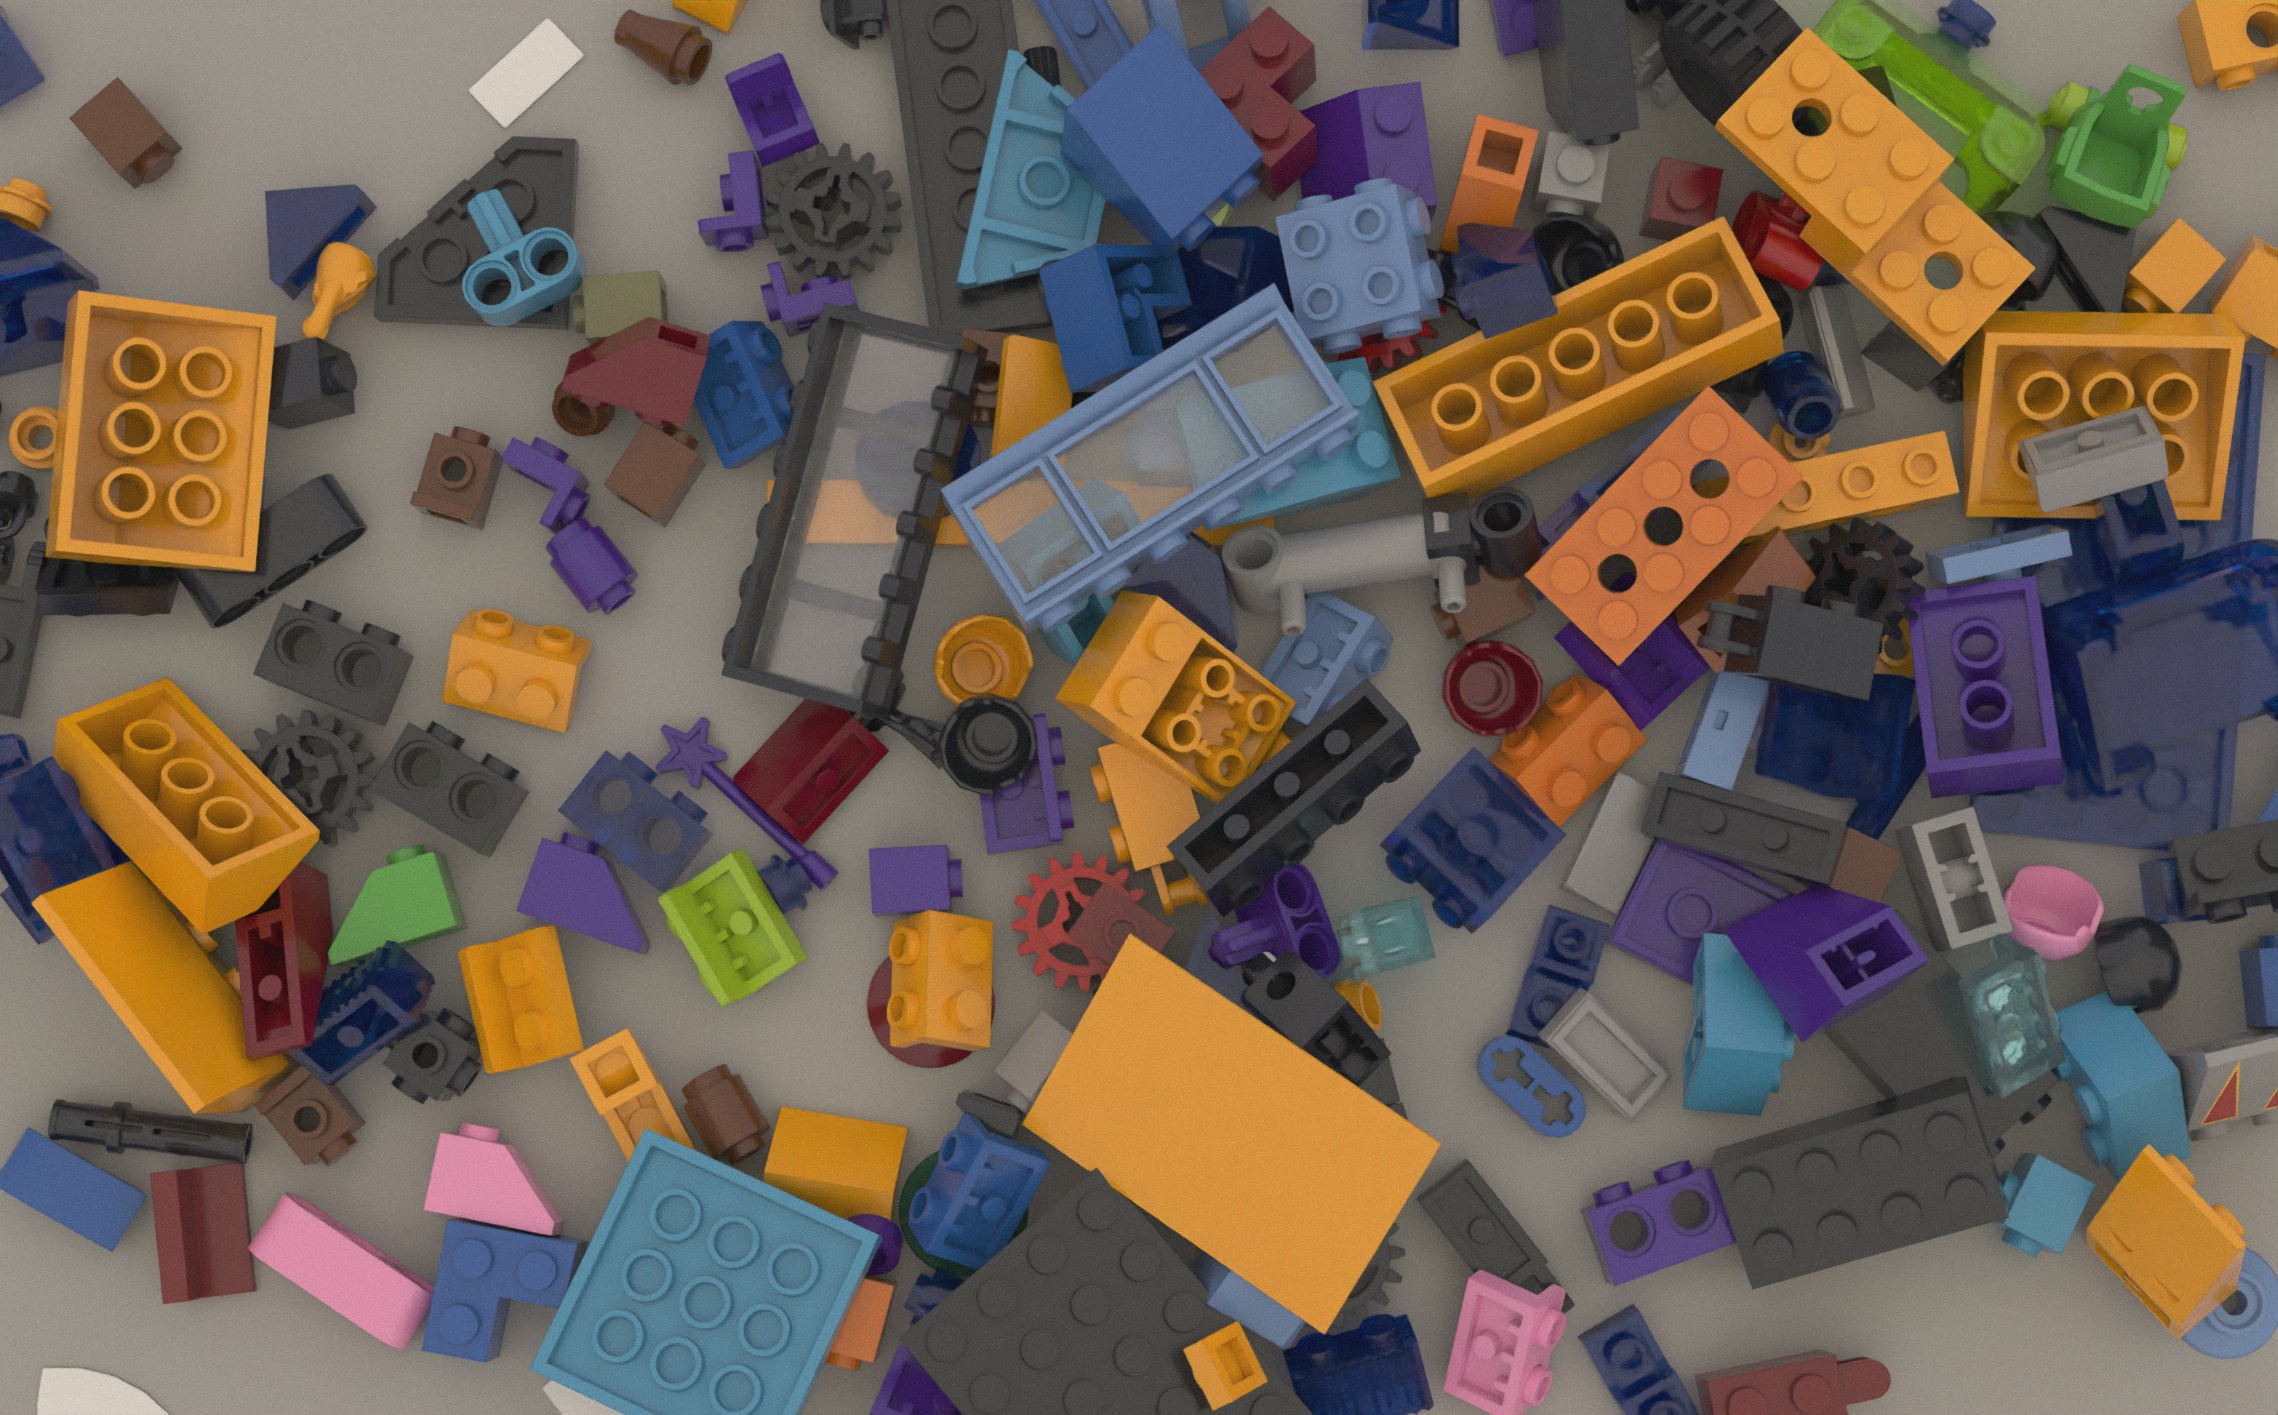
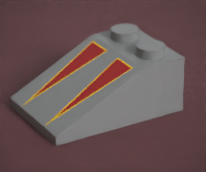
M2270 1026L2165 1052L2180 1071L2187 1131L2190 1132L2192 1141L2231 1133L2229 1121L2250 1116L2254 1126L2278 1122V1026Z

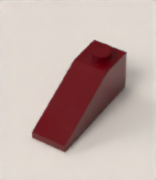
M299 862L257 911L235 920L246 1058L252 1061L312 1046L329 960L328 951L333 939L328 874Z

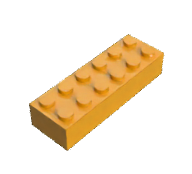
M1722 216L1373 381L1386 417L1425 497L1433 498L1467 492L1468 499L1470 500L1698 393L1707 386L1715 385L1784 352L1780 319L1725 217Z

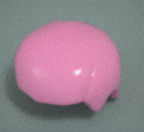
M2053 865L2025 866L2017 872L2010 887L2003 894V900L2013 928L2012 932L2005 933L2004 936L2010 943L2030 957L2057 962L2080 954L2087 948L2100 923L2104 912V903L2094 885L2073 871Z

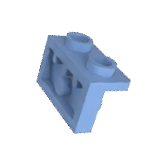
M1328 592L1308 595L1305 600V632L1296 637L1284 634L1260 672L1264 678L1297 702L1288 719L1305 728H1308L1366 678L1370 680L1377 676L1389 659L1390 646L1394 640L1393 636L1374 616Z

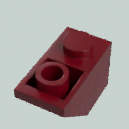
M648 317L570 355L560 389L572 392L577 400L590 406L607 407L612 404L635 411V415L638 418L653 425L668 426L671 423L686 426L707 359L711 336Z

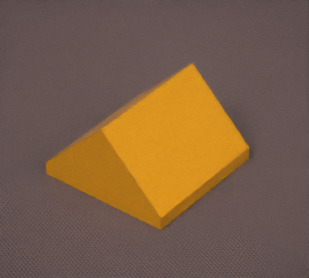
M781 1106L764 1170L763 1182L845 1220L858 1214H874L893 1222L909 1127Z

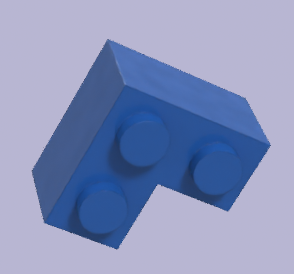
M1094 244L1039 270L1045 292L1046 306L1051 315L1061 353L1062 368L1067 376L1071 393L1099 392L1162 353L1164 349L1156 321L1192 306L1178 251L1167 260L1154 245Z
M461 1217L449 1219L421 1351L485 1363L498 1358L511 1299L559 1308L583 1259L588 1241L561 1235L550 1236Z

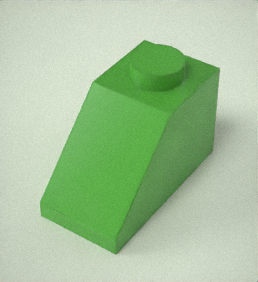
M416 845L388 854L386 856L388 866L370 872L328 951L331 965L348 967L467 928L445 855L434 851L426 853L424 845Z

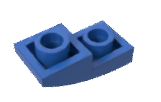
M30 1127L26 1128L0 1170L1 1190L111 1252L117 1246L147 1197V1194L142 1190L92 1164L81 1155L50 1140Z

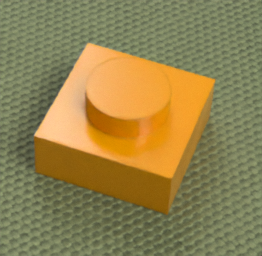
M1239 1321L1225 1326L1183 1349L1192 1367L1194 1378L1203 1390L1212 1410L1229 1404L1268 1382Z

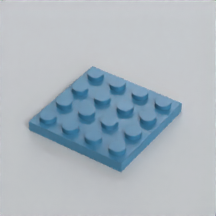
M645 1128L529 1370L624 1415H801L883 1237Z

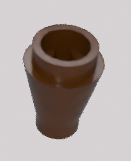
M631 9L622 15L614 34L616 44L628 49L673 85L683 82L691 86L698 82L707 69L712 55V42L710 39L702 36V31L699 27L642 15Z

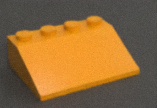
M80 290L74 294L68 301L45 557L109 564L242 572L255 571L277 316Z
M1995 311L1966 342L1963 368V512L1965 516L2221 520L2246 336L2225 314ZM2145 406L2164 439L2169 469L2168 477L2161 481L2062 509L2043 512L2037 502L2018 442L2026 438L2135 407Z
M133 861L44 893L31 902L194 1114L243 1113L303 1065L294 1051L255 1061L246 1058L239 967L235 965L229 969L215 951L221 945V941L216 933L212 930L202 935Z

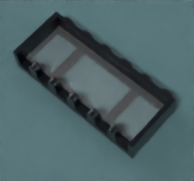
M824 302L820 318L814 321L809 331L807 348L810 356L804 377L796 384L791 396L790 410L793 417L787 439L780 444L775 454L773 472L776 479L769 503L762 507L757 519L756 534L759 540L753 562L745 569L740 580L739 597L741 605L735 626L730 628L723 642L722 659L725 663L721 675L886 720L945 509L941 489L952 483L988 349L963 335Z

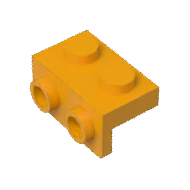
M470 610L452 634L442 701L566 733L572 723L581 667L590 655L592 641L575 636L573 631L563 626L544 625L540 627L516 621L510 614L501 610Z
M926 910L895 921L889 943V956L892 961L891 997L887 1006V1019L890 1024L891 1046L906 1048L925 1043L970 1051L990 1048L993 921L934 910Z

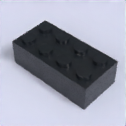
M1966 1076L1717 1148L1714 1151L1711 1168L1752 1290L2009 1218L2007 1198Z

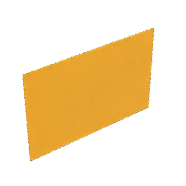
M1131 933L1125 940L1022 1123L1023 1126L1089 1172L1098 1168L1112 1188L1324 1335L1442 1144Z

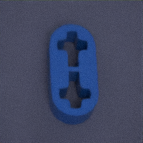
M1503 1036L1492 1039L1483 1046L1477 1058L1476 1067L1479 1078L1492 1093L1531 1128L1544 1136L1559 1138L1570 1135L1580 1127L1584 1120L1586 1109L1583 1095L1574 1084L1528 1043L1517 1037ZM1515 1049L1520 1053L1521 1058L1516 1065L1520 1071L1531 1079L1525 1087L1512 1077H1504L1500 1081L1493 1077L1492 1073L1497 1065L1491 1056L1496 1050L1503 1054H1508ZM1537 1086L1551 1097H1557L1562 1092L1568 1096L1569 1100L1564 1108L1571 1116L1566 1123L1552 1120L1545 1124L1540 1117L1544 1114L1545 1107L1531 1094Z

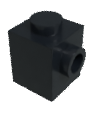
M318 337L274 347L268 420L287 429H293L355 414L353 391L357 386V374L350 358V353Z

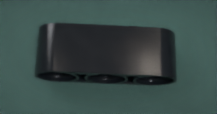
M324 474L303 484L260 513L256 568L254 572L179 568L176 574L209 626L216 629L242 617L353 544L367 531V525L334 475Z

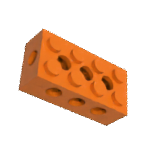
M1707 386L1524 576L1619 666L1804 476L1712 388ZM1705 460H1717L1724 464L1729 472V485L1725 492L1716 498H1706L1699 495L1692 485V473L1695 467ZM1659 507L1674 509L1682 519V534L1673 544L1662 545L1656 543L1648 535L1646 529L1647 519L1651 512ZM1610 555H1625L1635 564L1637 577L1630 589L1616 591L1609 588L1603 581L1601 575L1602 565Z

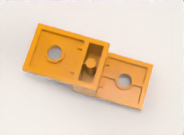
M1808 27L1722 115L1714 127L1812 215L1799 237L1942 366L1956 354L2036 269L1939 181L1955 159ZM1805 106L1818 109L1826 118V132L1816 137L1801 134L1793 125V111ZM1934 258H1942L1951 262L1958 273L1957 285L1946 290L1933 287L1925 277V263Z

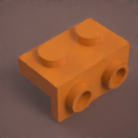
M1575 673L1568 680L1561 682L1550 691L1546 702L1523 730L1518 733H1508L1504 737L1501 747L1491 755L1489 762L1497 771L1515 783L1547 822L1559 828L1648 739L1634 725L1632 719L1606 688L1579 673Z

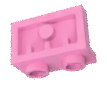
M1482 1269L1468 1277L1443 1391L1493 1415H1521L1531 1406H1539L1546 1398L1553 1380V1372L1548 1369L1552 1349L1558 1344L1566 1326V1314L1561 1312L1566 1289L1552 1284L1537 1295Z

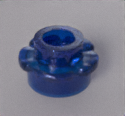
M1952 0L1947 7H1939L1937 15L1942 25L1938 29V33L1947 43L1963 52H1969L1972 46L1980 48L1987 47L1991 41L1988 35L1996 26V21L1982 6L1972 0Z
M776 854L770 856V864L757 872L782 914L785 915L796 907H799L801 911L807 908V900L803 895L813 890L806 872L793 857L784 862Z

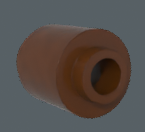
M721 1064L706 1071L681 1089L688 1101L684 1105V1109L713 1159L720 1160L728 1157L731 1164L735 1165L766 1146L761 1136L771 1127L740 1074L732 1075L727 1064Z

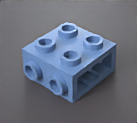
M1379 178L1359 183L1354 186L1355 195L1334 201L1331 195H1318L1299 200L1294 204L1295 212L1275 217L1296 321L1310 343L1323 348L1325 354H1339L1362 347L1361 337L1383 332L1386 339L1413 335L1422 331L1421 321L1441 316L1437 298L1443 297L1444 293L1442 276L1436 262L1429 260L1424 237L1431 232L1427 207L1421 197H1416L1414 191L1398 184H1392V179Z

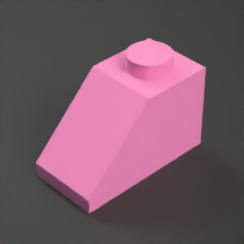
M461 1122L459 1133L440 1132L423 1210L550 1236L562 1232L563 1218L516 1145L498 1141L500 1129Z

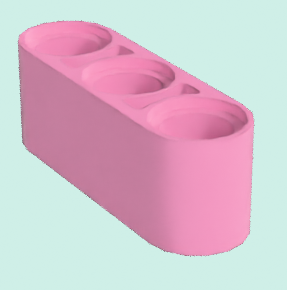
M285 1191L248 1246L250 1252L271 1268L377 1339L398 1350H405L429 1314L434 1291L433 1285L313 1204L290 1192Z

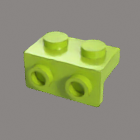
M744 848L731 852L687 883L669 889L658 897L659 903L666 913V921L670 930L678 939L682 940L698 967L701 983L710 994L715 996L722 1007L755 994L808 959L807 954Z

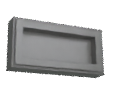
M1579 988L1537 1035L1616 1112L1630 1122L1673 1075L1588 991Z

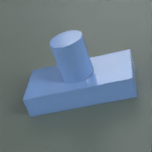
M2050 524L1925 552L1929 577L1946 584L1981 576L1983 582L2022 578L2021 567L2073 556L2068 530Z

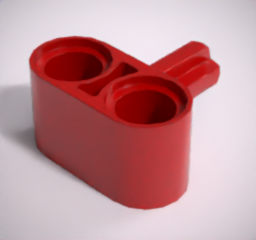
M1758 190L1751 191L1744 199L1735 216L1732 232L1753 271L1798 291H1803L1811 285L1822 266L1824 258L1799 237L1812 215L1785 191L1780 199Z

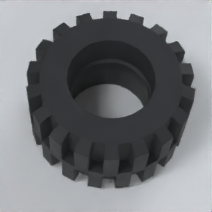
M1692 0L1660 28L1658 41L1665 64L1677 86L1699 113L1715 126L1722 115L1803 31L1775 0ZM1800 107L1793 111V125L1812 107Z

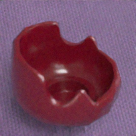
M1485 640L1469 644L1458 650L1455 656L1450 658L1443 671L1441 698L1451 719L1473 734L1490 737L1518 733L1529 724L1541 707L1543 680L1533 659L1512 644L1495 640Z

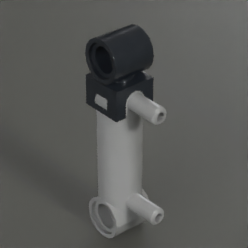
M1499 487L1486 491L1475 500L1471 507L1466 492L1422 499L1423 513L1279 534L1275 529L1264 525H1251L1241 528L1229 536L1223 545L1221 556L1236 602L1244 610L1254 614H1267L1280 609L1281 631L1291 637L1299 636L1306 630V594L1433 576L1436 588H1439L1441 608L1449 613H1458L1467 604L1465 584L1481 582L1479 559L1481 565L1489 573L1499 577H1515L1524 574L1539 561L1542 544L1531 499L1523 491L1512 487Z

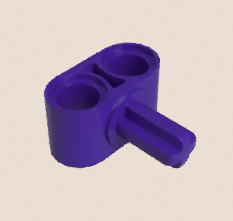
M1300 863L1292 867L1284 866L1265 882L1264 890L1254 902L1245 908L1234 909L1239 923L1217 930L1212 935L1214 946L1209 948L1212 959L1218 958L1222 966L1226 968L1250 961L1254 956L1262 952H1270L1275 958H1278L1283 952L1289 950L1293 951L1323 979L1334 974L1339 965L1340 952L1338 942L1317 884L1311 872Z

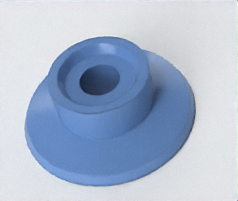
M2246 1247L2237 1290L2235 1291L2238 1299L2236 1308L2232 1312L2226 1313L2221 1303L2181 1338L2196 1351L2219 1359L2240 1358L2261 1348L2271 1338L2278 1326V1279L2271 1266L2259 1254Z

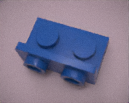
M730 321L709 334L711 338L707 359L696 390L694 402L725 469L739 468L786 441L793 415L790 410V402L795 385L792 384L781 361L782 348L778 339L771 330L766 328L762 321Z
M964 1113L955 1130L950 1131L945 1136L940 1146L938 1162L925 1187L920 1188L914 1195L909 1208L907 1225L926 1253L979 1270L1009 1243L1051 1161L1042 1150L987 1131L978 1117Z

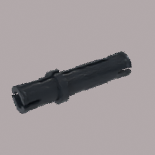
M56 1099L49 1118L48 1134L50 1140L59 1141L62 1139L105 1145L108 1153L122 1154L128 1148L246 1164L252 1148L253 1125L251 1123L238 1124L185 1115L179 1116L133 1110L129 1102L116 1101L112 1107ZM100 1122L142 1128V1132L93 1127V1124ZM161 1131L210 1136V1140L200 1141L161 1136L160 1133Z

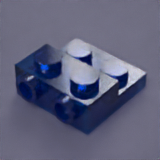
M1473 747L1379 845L1388 853L1385 858L1386 865L1394 876L1408 884H1413L1417 881L1435 898L1432 902V908L1442 922L1455 929H1460L1464 926L1472 934L1502 906L1562 841L1566 834L1479 750Z

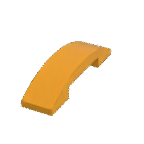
M629 1027L569 1058L599 1115L605 1117L628 1162L645 1128L699 1152L673 1101Z

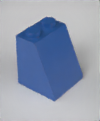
M1160 24L1066 109L1060 154L1154 245L1167 260L1182 246L1188 252L1196 248L1215 227V223L1211 219L1223 207L1229 204L1233 209H1236L1254 193L1260 184L1256 177L1263 158V153L1170 34Z

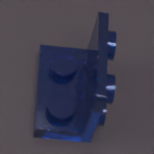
M1874 673L1869 701L1831 698L1768 683L1769 693L1761 735L1757 742L1756 775L1830 801L1893 806L1916 681L1903 675Z

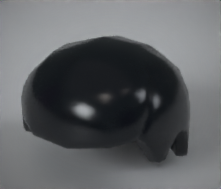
M1992 211L1979 216L2036 268L2014 291L2016 299L2029 302L2040 300L2054 277L2059 261L2055 238L2052 233L2036 219L2018 212Z
M1583 214L1550 216L1532 229L1522 252V262L1530 268L1534 276L1535 292L1546 300L1623 264L1624 255L1615 233L1600 221Z
M993 693L976 695L959 703L947 715L938 738L942 766L945 772L959 788L983 796H993L1000 790L1022 780L1032 767V761L1036 757L1038 747L1035 724L1031 716L1015 699Z
M2127 916L2099 923L2095 933V951L2101 977L2112 1002L2117 1006H2138L2132 1008L2136 1014L2161 1010L2177 994L2183 967L2174 939L2159 923L2143 916Z

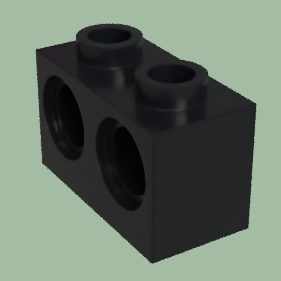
M306 599L302 610L282 603L253 675L385 727L414 658L413 655L397 647L401 636L365 622L361 633L338 624L342 613ZM317 632L321 641L319 654L311 662L298 664L294 657L296 641L306 633ZM376 655L380 662L378 678L368 686L357 687L352 676L356 662L364 656Z
M433 720L426 731L408 722L369 789L479 854L491 857L529 794L528 790L514 783L520 771L488 752L481 763L459 751L465 739ZM435 752L440 761L439 774L433 782L418 786L411 774L413 762L423 753ZM490 784L495 792V805L487 815L473 818L466 808L467 795L477 785Z

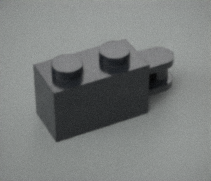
M1767 585L1765 595H1739L1737 605L1713 600L1705 601L1704 611L1710 614L1705 636H1698L1696 646L1727 654L1724 672L1826 697L1869 701L1884 624L1860 618V606L1842 601L1822 599L1820 607L1804 603L1805 592L1774 585Z

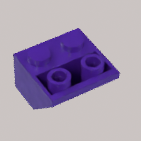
M1813 885L1741 922L1726 932V935L1801 1042L1887 996L1929 961L1891 906L1834 888L1828 889Z

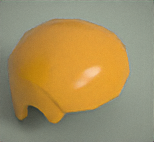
M978 614L959 620L940 638L933 657L932 671L935 674V681L941 693L955 705L970 697L984 693H993L1016 699L1020 695L1029 673L1034 667V656L1026 633L1008 618Z

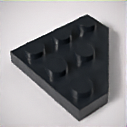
M512 136L494 152L495 157L468 181L464 178L427 211L428 216L401 240L397 237L378 254L374 317L379 322L500 327L492 326L483 321L467 302L462 290L463 277L467 269L477 260L490 254L468 212V203L476 195L484 191L497 189L502 192L524 236L535 230L550 227L560 229L573 240L579 144L576 139ZM553 250L546 253L539 262L538 272L549 276L558 274L568 263V253L563 250ZM504 279L491 281L482 292V303L486 305L502 303L510 294L511 282ZM570 295L515 324L505 327L568 330Z

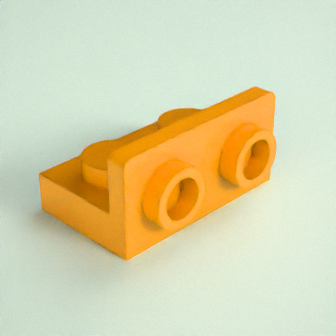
M555 925L534 928L495 942L471 945L459 950V961L484 1069L487 1074L534 1066L584 1051Z

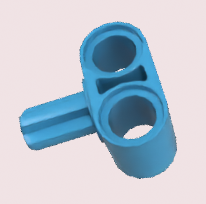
M497 189L484 191L476 195L468 203V212L490 254L477 260L467 269L463 277L462 290L467 302L483 321L492 326L500 327L515 324L571 295L580 288L583 283L582 276L586 275V264L583 255L567 233L558 228L545 227L524 236L502 192ZM553 250H563L568 253V263L558 274L549 276L538 272L539 262L546 253ZM504 279L511 282L510 294L502 303L497 305L482 303V292L491 281Z

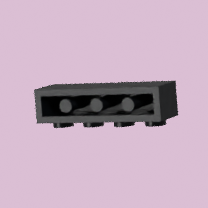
M1366 678L1166 847L1184 874L1224 918L1233 909H1242L1254 902L1264 890L1265 882L1284 866L1292 867L1305 859L1312 851L1315 840L1334 824L1342 825L1351 820L1363 807L1365 798L1384 782L1392 783L1401 778L1410 769L1414 762V757L1421 752V749L1408 721Z

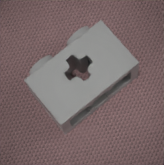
M1974 807L1895 830L1931 944L1937 952L1952 950L2013 931Z

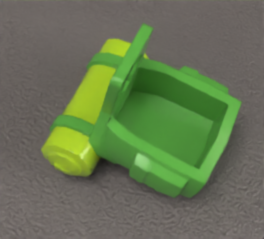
M2133 64L2127 65L2111 88L2102 95H2100V89L2093 86L2087 88L2070 80L2064 86H2061L2056 94L2051 96L2047 108L2048 126L2063 132L2053 148V154L2047 168L2046 175L2051 180L2048 193L2088 217L2114 225L2136 229L2144 219L2151 218L2162 200L2164 190L2169 182L2170 173L2180 166L2187 154L2188 130L2170 122V118L2183 101L2187 88L2182 84ZM2135 87L2152 89L2162 97L2163 101L2158 104H2147L2144 109L2132 105L2133 97L2129 94L2128 90Z

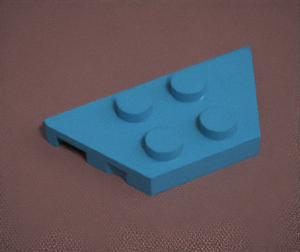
M1010 49L1005 58L955 288L962 290L1037 274L1040 269L1096 244L1106 201L1060 154L1066 109L1076 99L1058 84L1053 87L1025 64L1027 58L1018 51Z

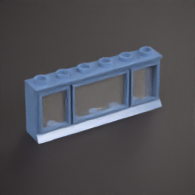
M1275 283L948 484L941 489L945 506L1027 634L1040 626L1045 633H1048L1072 619L1078 613L1074 605L1094 592H1097L1100 598H1104L1124 587L1133 579L1130 570L1150 557L1158 564L1180 552L1189 543L1185 536L1206 522L1211 529H1215L1233 519L1244 509L1240 501L1262 488L1266 495H1269L1289 484L1299 475L1295 467L1315 454L1323 461L1342 451L1354 440L1351 432L1356 429L1360 414L1357 409L1353 408L1285 305Z

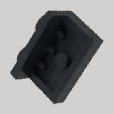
M49 518L46 520V523H45V526H44V533H45L46 541H47ZM49 557L36 595L41 615H71L75 617L87 615L134 614L137 616H148L152 614H170L180 582L176 574L179 568L109 564Z

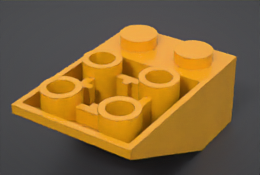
M1121 591L1055 697L1057 701L1105 736L1216 804L1255 772L1297 703L1162 598L1129 591Z
M2149 1144L2139 1153L2087 1227L2086 1245L2178 1341L2237 1290L2247 1245L2241 1239L2245 1234V1230L2235 1216L2223 1205L2215 1203L2210 1207L2192 1188L2197 1184L2194 1176L2178 1158L2171 1153L2162 1158Z

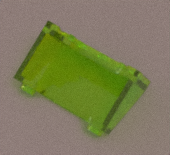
M1836 0L1812 30L1856 71L1865 69L1868 64L1872 67L1883 65L1888 79L1969 136L1954 157L1953 163L1960 168L1963 167L1967 177V190L1961 201L1976 215L1981 216L1986 212L1996 211L2022 185L2039 162L2049 135V118L2046 109L2041 103L1899 0Z

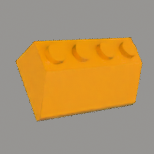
M169 677L57 719L52 776L202 935L257 911L319 840L320 830Z

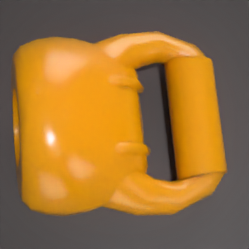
M342 242L330 243L322 251L317 264L316 282L312 292V302L316 306L312 314L304 321L300 341L313 337L326 341L329 327L335 316L356 305L365 295L367 288L376 280L375 277L377 275L374 272L373 261L363 251Z

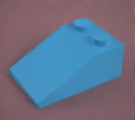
M1365 357L1325 364L1353 408L1357 409L1360 414L1357 427L1351 432L1354 438L1352 443L1326 460L1321 461L1319 456L1315 454L1295 467L1299 475L1278 491L1266 495L1261 488L1240 501L1244 509L1233 519L1217 528L1362 499L1401 478ZM1302 369L1230 389L1267 445L1327 408ZM1208 395L1175 404L1169 408L1193 491L1248 457ZM1206 522L1204 524L1205 531L1211 530L1210 526Z

